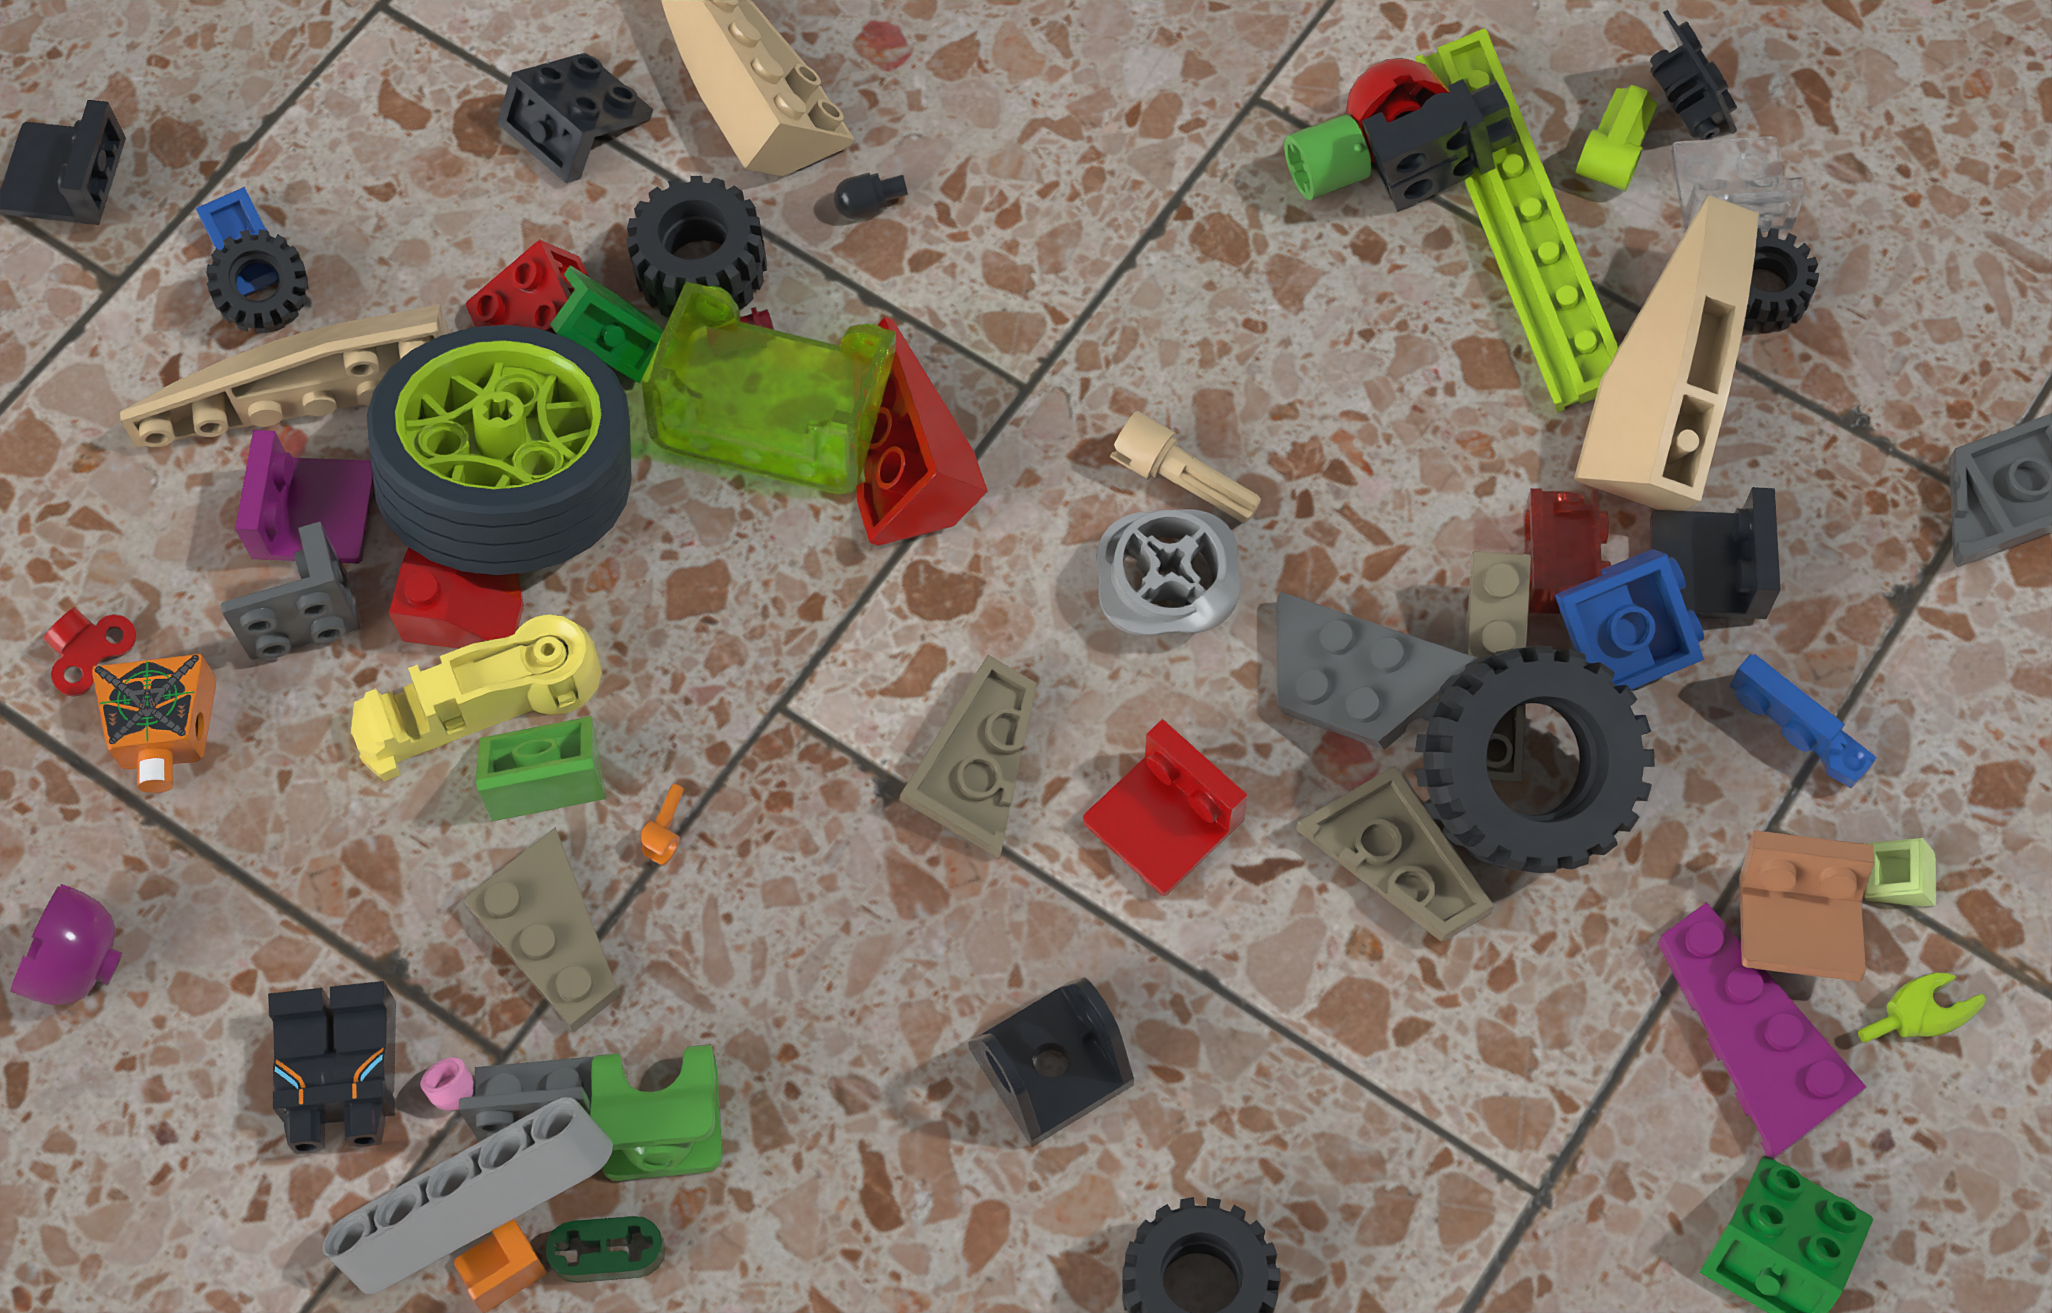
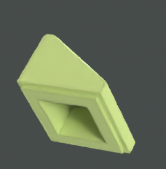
M1923 838L1865 843L1873 845L1874 866L1865 889V899L1867 901L1920 907L1936 906V857L1933 849Z

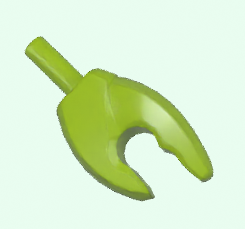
M1948 973L1925 974L1905 983L1894 993L1886 1006L1887 1017L1859 1029L1857 1033L1863 1043H1867L1895 1029L1902 1037L1940 1036L1956 1030L1971 1020L1983 1008L1987 999L1984 994H1978L1966 1001H1957L1952 1007H1941L1934 1001L1933 993L1946 988L1956 976Z

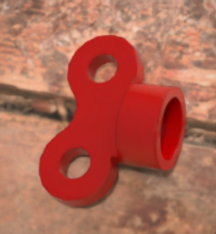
M76 607L59 618L43 637V640L61 656L52 666L51 671L52 683L57 691L71 697L81 696L88 692L94 684L93 666H98L106 658L124 656L134 647L137 636L132 622L122 615L113 614L103 617L94 625ZM117 628L123 632V639L118 643H110L106 639V633L110 629ZM69 668H78L82 672V677L78 682L70 683L64 678L65 672Z

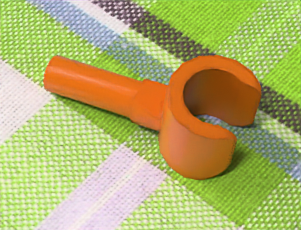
M677 784L671 785L655 821H649L641 831L642 853L660 865H666L671 860L680 843V837L668 830L684 792V788Z

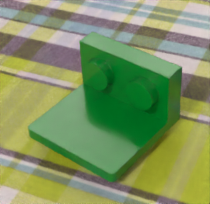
M1763 1156L1757 1164L1730 1221L1706 1257L1699 1273L1767 1313H1829L1846 1286L1872 1225L1873 1218L1857 1208L1849 1200L1838 1197L1803 1177L1795 1169L1782 1165L1776 1160H1772L1769 1156Z

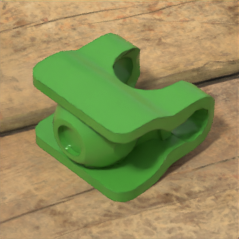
M711 1044L687 1046L683 1052V1064L680 1075L667 1088L655 1092H641L629 1085L619 1053L594 1056L591 1069L592 1098L590 1116L611 1138L613 1143L612 1154L602 1167L607 1178L612 1181L704 1173L714 1171L721 1165L723 1144L719 1075Z

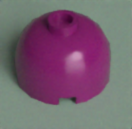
M63 884L60 887L58 886L33 932L32 938L34 939L27 956L23 955L10 992L49 1005H65L85 998L97 982L108 986L123 954L112 949L116 935V927L112 915L99 901L84 892Z

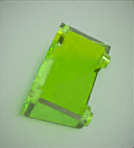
M686 281L641 380L649 436L657 446L676 455L829 493H850L856 489L863 471L896 351V332L869 323L853 325L845 330L839 346L740 322L738 306L724 289Z

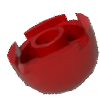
M1406 58L1386 59L1368 68L1357 78L1350 89L1345 114L1350 115L1359 126L1366 141L1371 162L1375 163L1362 120L1382 112L1387 123L1421 109L1426 100L1433 95L1450 93L1444 82L1426 64Z

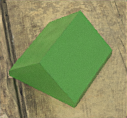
M592 716L479 738L476 785L492 821L606 799Z

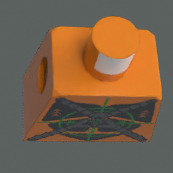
M202 654L93 666V679L108 751L121 768L127 770L137 769V787L139 790L147 793H163L173 788V765L198 762L205 753L216 690V676Z

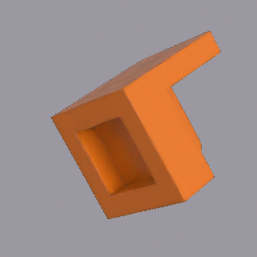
M515 1218L492 1230L493 1235L459 1255L454 1260L456 1269L468 1287L469 1295L482 1313L490 1311L548 1274Z

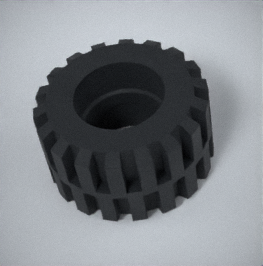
M690 176V182L680 183L679 178L668 181L669 188L663 191L657 186L648 192L649 202L639 201L634 208L636 218H629L627 226L629 235L626 238L637 286L640 292L643 291L645 301L652 308L659 305L661 315L669 319L675 314H679L683 323L693 324L695 317H703L704 324L716 322L715 315L724 313L726 318L736 314L737 304L740 303L747 306L754 299L752 289H761L764 282L763 272L767 271V258L760 218L757 217L756 207L750 199L744 200L742 190L735 185L726 189L724 180L713 177L710 183L703 182L702 176ZM706 240L722 245L711 255L700 259H682L673 255L679 248L694 241Z
M1194 1197L1180 1199V1208L1171 1210L1169 1205L1166 1204L1156 1210L1155 1219L1151 1223L1146 1219L1137 1228L1136 1239L1134 1242H1129L1125 1253L1122 1276L1124 1311H1128V1313H1192L1180 1308L1169 1298L1163 1287V1276L1168 1266L1176 1259L1188 1254L1203 1253L1223 1261L1231 1269L1237 1280V1293L1234 1300L1222 1310L1214 1313H1273L1281 1283L1280 1268L1276 1267L1278 1254L1273 1242L1268 1244L1265 1242V1229L1257 1220L1251 1225L1244 1220L1245 1210L1236 1205H1233L1230 1212L1221 1209V1199L1207 1197L1206 1206H1195Z

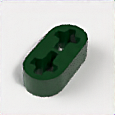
M638 1216L574 1220L562 1223L551 1232L545 1247L547 1261L556 1274L566 1281L577 1283L648 1276L660 1267L666 1251L664 1238L654 1222L645 1217ZM641 1233L645 1242L652 1244V1248L642 1250L641 1260L635 1262L631 1260L627 1251H611L613 1246L631 1244L632 1234ZM580 1237L581 1242L586 1248L601 1247V1252L580 1255L579 1265L571 1266L565 1256L559 1255L560 1250L570 1248L571 1239Z

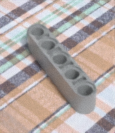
M562 1097L346 1215L328 1232L322 1247L323 1253L365 1294L378 1293L591 1177L606 1164L612 1154V1140L575 1099Z

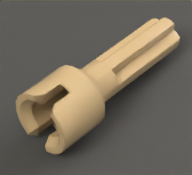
M1138 410L1134 412L1114 443L1116 451L1112 452L1110 458L1147 480L1152 476L1156 478L1160 474L1240 522H1247L1253 517L1260 504L1261 499L1259 495L1177 447L1176 433Z

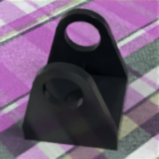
M1085 977L1067 982L968 1042L969 1050L1031 1147H1034L1134 1086V1076L1118 1024L1098 990ZM1056 1050L1067 1058L1069 1064L1063 1074L1049 1078L1042 1076L1036 1071L1034 1067L1036 1057L1044 1051Z

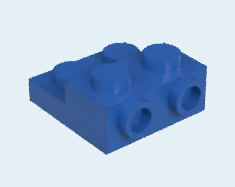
M1655 549L1648 550L1602 569V575L1555 594L1574 650L1584 653L1587 662H1601L1614 671L1615 674L1612 682L1616 686L1628 685L1632 690L1704 660L1699 646V642L1704 640L1702 626L1693 610L1686 609L1680 590L1686 587L1684 575L1677 561L1673 557L1668 558V555Z

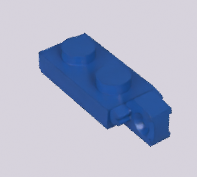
M1750 654L1738 667L1729 687L1736 691L1735 696L1737 700L1747 710L1759 716L1767 715L1782 727L1781 733L1790 744L1804 752L1812 750L1821 757V762L1825 763L1828 776L1849 788H1852L1860 781L1877 757L1842 730L1845 725L1843 722L1756 654Z

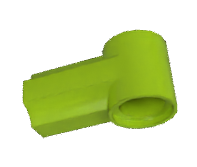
M1630 85L1627 88H1616L1604 112L1598 130L1592 129L1586 141L1575 174L1626 192L1643 150L1641 145L1658 107V102L1652 99L1648 90L1634 85Z

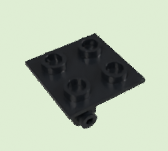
M1664 11L1663 14L1678 48L1670 53L1664 49L1651 57L1650 63L1652 68L1650 72L1665 92L1668 101L1675 102L1673 108L1680 115L1693 138L1699 137L1701 142H1708L1718 135L1720 131L1718 127L1725 122L1734 134L1737 132V128L1730 113L1738 108L1727 90L1729 86L1716 64L1713 61L1708 62L1701 50L1703 47L1689 23L1685 21L1678 26L1669 11Z

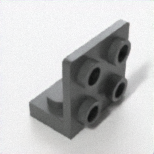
M321 522L298 528L303 549L295 551L294 556L301 580L221 603L223 616L250 659L279 658L286 655L292 648L313 642H334L341 639L348 632L361 629L347 572Z
M594 1056L475 1067V1096L460 1098L459 1112L479 1142L562 1097L575 1099L590 1115L592 1098L591 1069Z

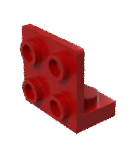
M539 239L466 302V308L474 326L511 325L538 328L557 334L550 324L575 291V288L564 276V273L569 266H572L589 277L580 257Z
M1161 719L1146 734L1145 757L1083 815V824L1158 894L1167 896L1244 821L1248 795L1165 720Z

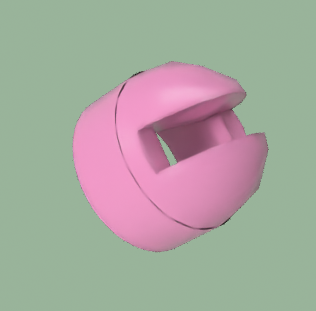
M456 1057L446 1058L432 1065L424 1073L420 1082V1086L429 1101L438 1109L445 1111L459 1110V1099L472 1097L474 1091V1081L470 1071L464 1062Z

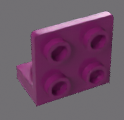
M253 430L235 530L251 559L295 561L294 552L303 549L298 528L321 522L341 562L360 563L363 557L374 490L371 461L294 458L289 452H285L275 431Z

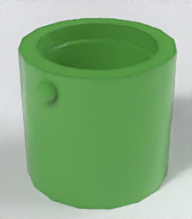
M1342 114L1287 135L1285 138L1284 150L1287 165L1295 185L1305 199L1313 200L1365 180L1371 174V159L1366 141L1356 121L1348 114Z

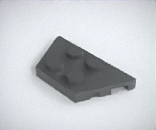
M2052 413L1955 448L1949 461L1953 561L1957 567L2052 532Z
M1280 592L1277 598L1278 707L1287 716L1385 750L1401 737L1411 722L1422 718L1430 702L1439 701L1438 697L1442 694L1440 687L1451 675L1462 674L1466 671L1465 665L1476 660L1473 656Z

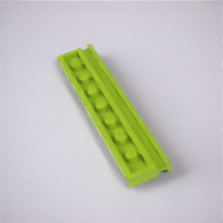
M1486 28L1437 47L1438 52L1423 57L1422 54L1415 56L1416 62L1426 64L1444 82L1448 90L1449 85L1462 79L1470 93L1494 81L1498 82L1510 107L1511 115L1508 118L1514 129L1517 142L1492 153L1495 169L1481 175L1477 168L1464 182L1557 413L1564 411L1565 406L1578 401L1580 404L1596 399L1601 378L1619 347Z

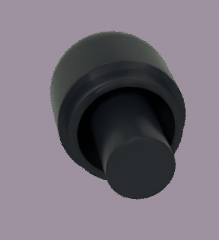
M870 172L846 178L838 184L834 192L836 209L840 214L849 219H861L880 214L881 210L887 209V200L908 195L904 176L899 175L880 180L878 173L870 175Z

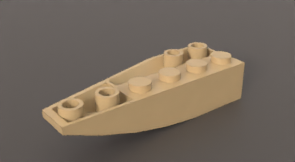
M661 0L678 50L698 93L745 169L784 177L844 150L853 143L855 139L843 122V113L829 100L820 86L821 80L817 73L803 62L752 0Z
M1711 195L1704 199L1601 378L1574 481L1657 510L1685 511L1701 502L1741 342L1755 257L1758 212Z
M440 304L328 325L275 340L206 367L166 386L121 411L120 420L136 448L144 446L163 447L172 441L196 436L216 437L224 434L227 430L253 425L267 427L285 419L306 415L325 416L337 409L358 405L369 406L373 391L390 367L412 349L441 335L449 334L450 330Z

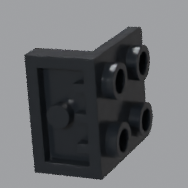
M581 53L512 72L497 124L561 180L569 183L581 179L596 136L649 121L653 108L638 97L632 88L624 85L606 70L598 59L587 53Z
M87 100L82 119L77 120L74 127L35 122H24L21 125L0 189V214L92 225L100 224L126 140V136L109 102Z
M1752 487L1744 507L1736 508L1735 513L1654 510L1651 513L1649 519L1650 548L1667 554L1668 558L1673 557L1679 564L1686 583L1685 589L1680 590L1687 610H1693L1697 617L1767 619L1781 590L1775 488Z

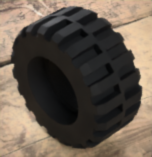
M1531 646L1497 651L1494 655L1479 657L1466 664V671L1462 674L1451 675L1440 687L1443 693L1441 699L1438 702L1429 703L1422 717L1429 722L1426 734H1417L1415 752H1423L1424 768L1415 769L1417 783L1420 787H1427L1430 799L1425 801L1424 805L1432 819H1440L1445 825L1442 833L1454 845L1466 847L1468 855L1484 863L1495 864L1500 868L1534 873H1555L1556 869L1561 868L1573 870L1589 864V856L1593 854L1605 855L1618 844L1614 836L1618 831L1630 832L1640 818L1637 813L1632 811L1635 802L1648 801L1652 784L1642 781L1644 767H1655L1654 749H1643L1641 735L1650 733L1651 729L1646 715H1634L1630 706L1637 701V697L1629 686H1616L1612 682L1615 672L1601 662H1587L1584 653L1571 649L1556 650L1552 649V646ZM1529 703L1546 705L1557 711L1571 727L1579 749V769L1572 790L1558 807L1551 812L1540 815H1526L1508 808L1492 787L1486 763L1489 739L1496 724L1510 709Z

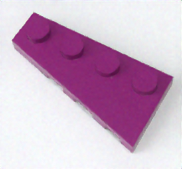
M1707 902L1661 935L1658 945L1689 1006L1693 1011H1697L1709 1035L1707 1041L1717 1060H1722L1737 1089L1735 1095L1745 1115L1751 1116L1763 1140L1760 1144L1766 1156H1769L1772 1160L1778 1158L1866 1089V1085L1768 972L1762 969L1747 968L1742 965L1741 941Z

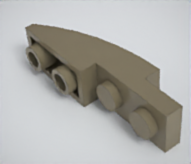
M1472 552L1469 604L1465 619L1464 654L1478 659L1479 657L1494 655L1497 651L1526 647L1531 555ZM1526 704L1514 707L1503 715L1490 736L1486 756L1490 780L1522 782Z

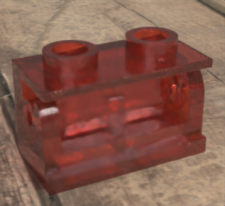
M1530 488L1523 512L1524 553L1531 555L1528 614H1561L1555 594L1602 575V569L1611 566L1610 561H1602L1601 544H1607L1609 516L1607 511H1599L1597 489H1592L1588 504H1585V497L1581 493L1542 491V488Z

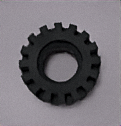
M1757 228L1753 269H1765L1777 274L1785 282L1786 288L1780 292H1766L1757 289L1752 284L1750 285L1745 315L1746 321L1743 329L1751 332L1755 323L1761 324V333H1771L1775 323L1780 331L1788 329L1791 321L1797 323L1802 318L1804 311L1807 310L1819 280V273H1815L1818 267L1816 257L1807 259L1811 249L1806 243L1796 248L1794 244L1797 236L1788 233L1785 240L1779 239L1780 229L1770 228L1767 237H1763L1761 228Z
M249 229L239 231L241 237L233 240L230 235L223 240L225 246L221 251L215 248L211 255L213 259L212 265H207V286L216 309L221 312L223 318L228 323L234 322L237 324L238 329L248 332L249 328L256 329L257 334L267 333L266 328L273 326L276 331L284 328L283 322L289 318L293 322L299 316V307H304L307 301L306 290H309L305 266L299 252L294 246L290 247L286 239L277 234L276 238L271 237L268 230L259 229L258 235H251ZM265 263L276 270L279 275V285L271 297L255 301L244 297L238 291V275L249 264Z

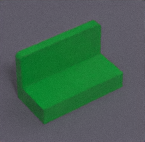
M569 266L564 276L575 288V291L561 308L550 326L558 335L567 337L594 352L603 362L640 384L670 344L671 339L649 314L579 270Z

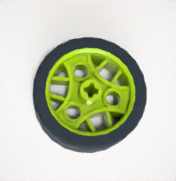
M511 325L471 327L441 335L412 349L389 368L373 391L367 412V429L377 505L387 526L406 546L430 561L464 572L491 575L537 571L563 563L591 548L613 528L627 504L632 481L630 416L627 395L616 374L594 352L567 337L538 328Z

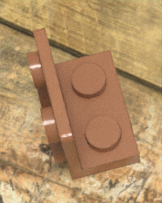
M1753 830L1739 876L1742 965L1754 969L1862 981L1866 972L1861 901L1874 866L1873 845Z

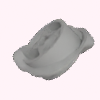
M1195 509L1137 512L1118 519L1104 532L1096 554L1099 573L1098 597L1103 613L1119 629L1141 636L1178 632L1200 633L1217 627L1231 615L1240 596V577L1237 566L1238 547L1233 532L1219 517ZM1156 537H1171L1180 539V541L1168 544L1162 543ZM1199 552L1208 563L1212 575V586L1208 590L1199 584L1201 578L1192 569L1195 557ZM1129 554L1137 559L1136 567L1145 576L1142 579L1140 588L1136 592L1128 583L1123 569V561ZM1171 567L1178 572L1177 575L1170 572L1165 577L1158 573L1159 569L1166 572ZM1162 600H1172L1182 607L1166 608L1154 604Z

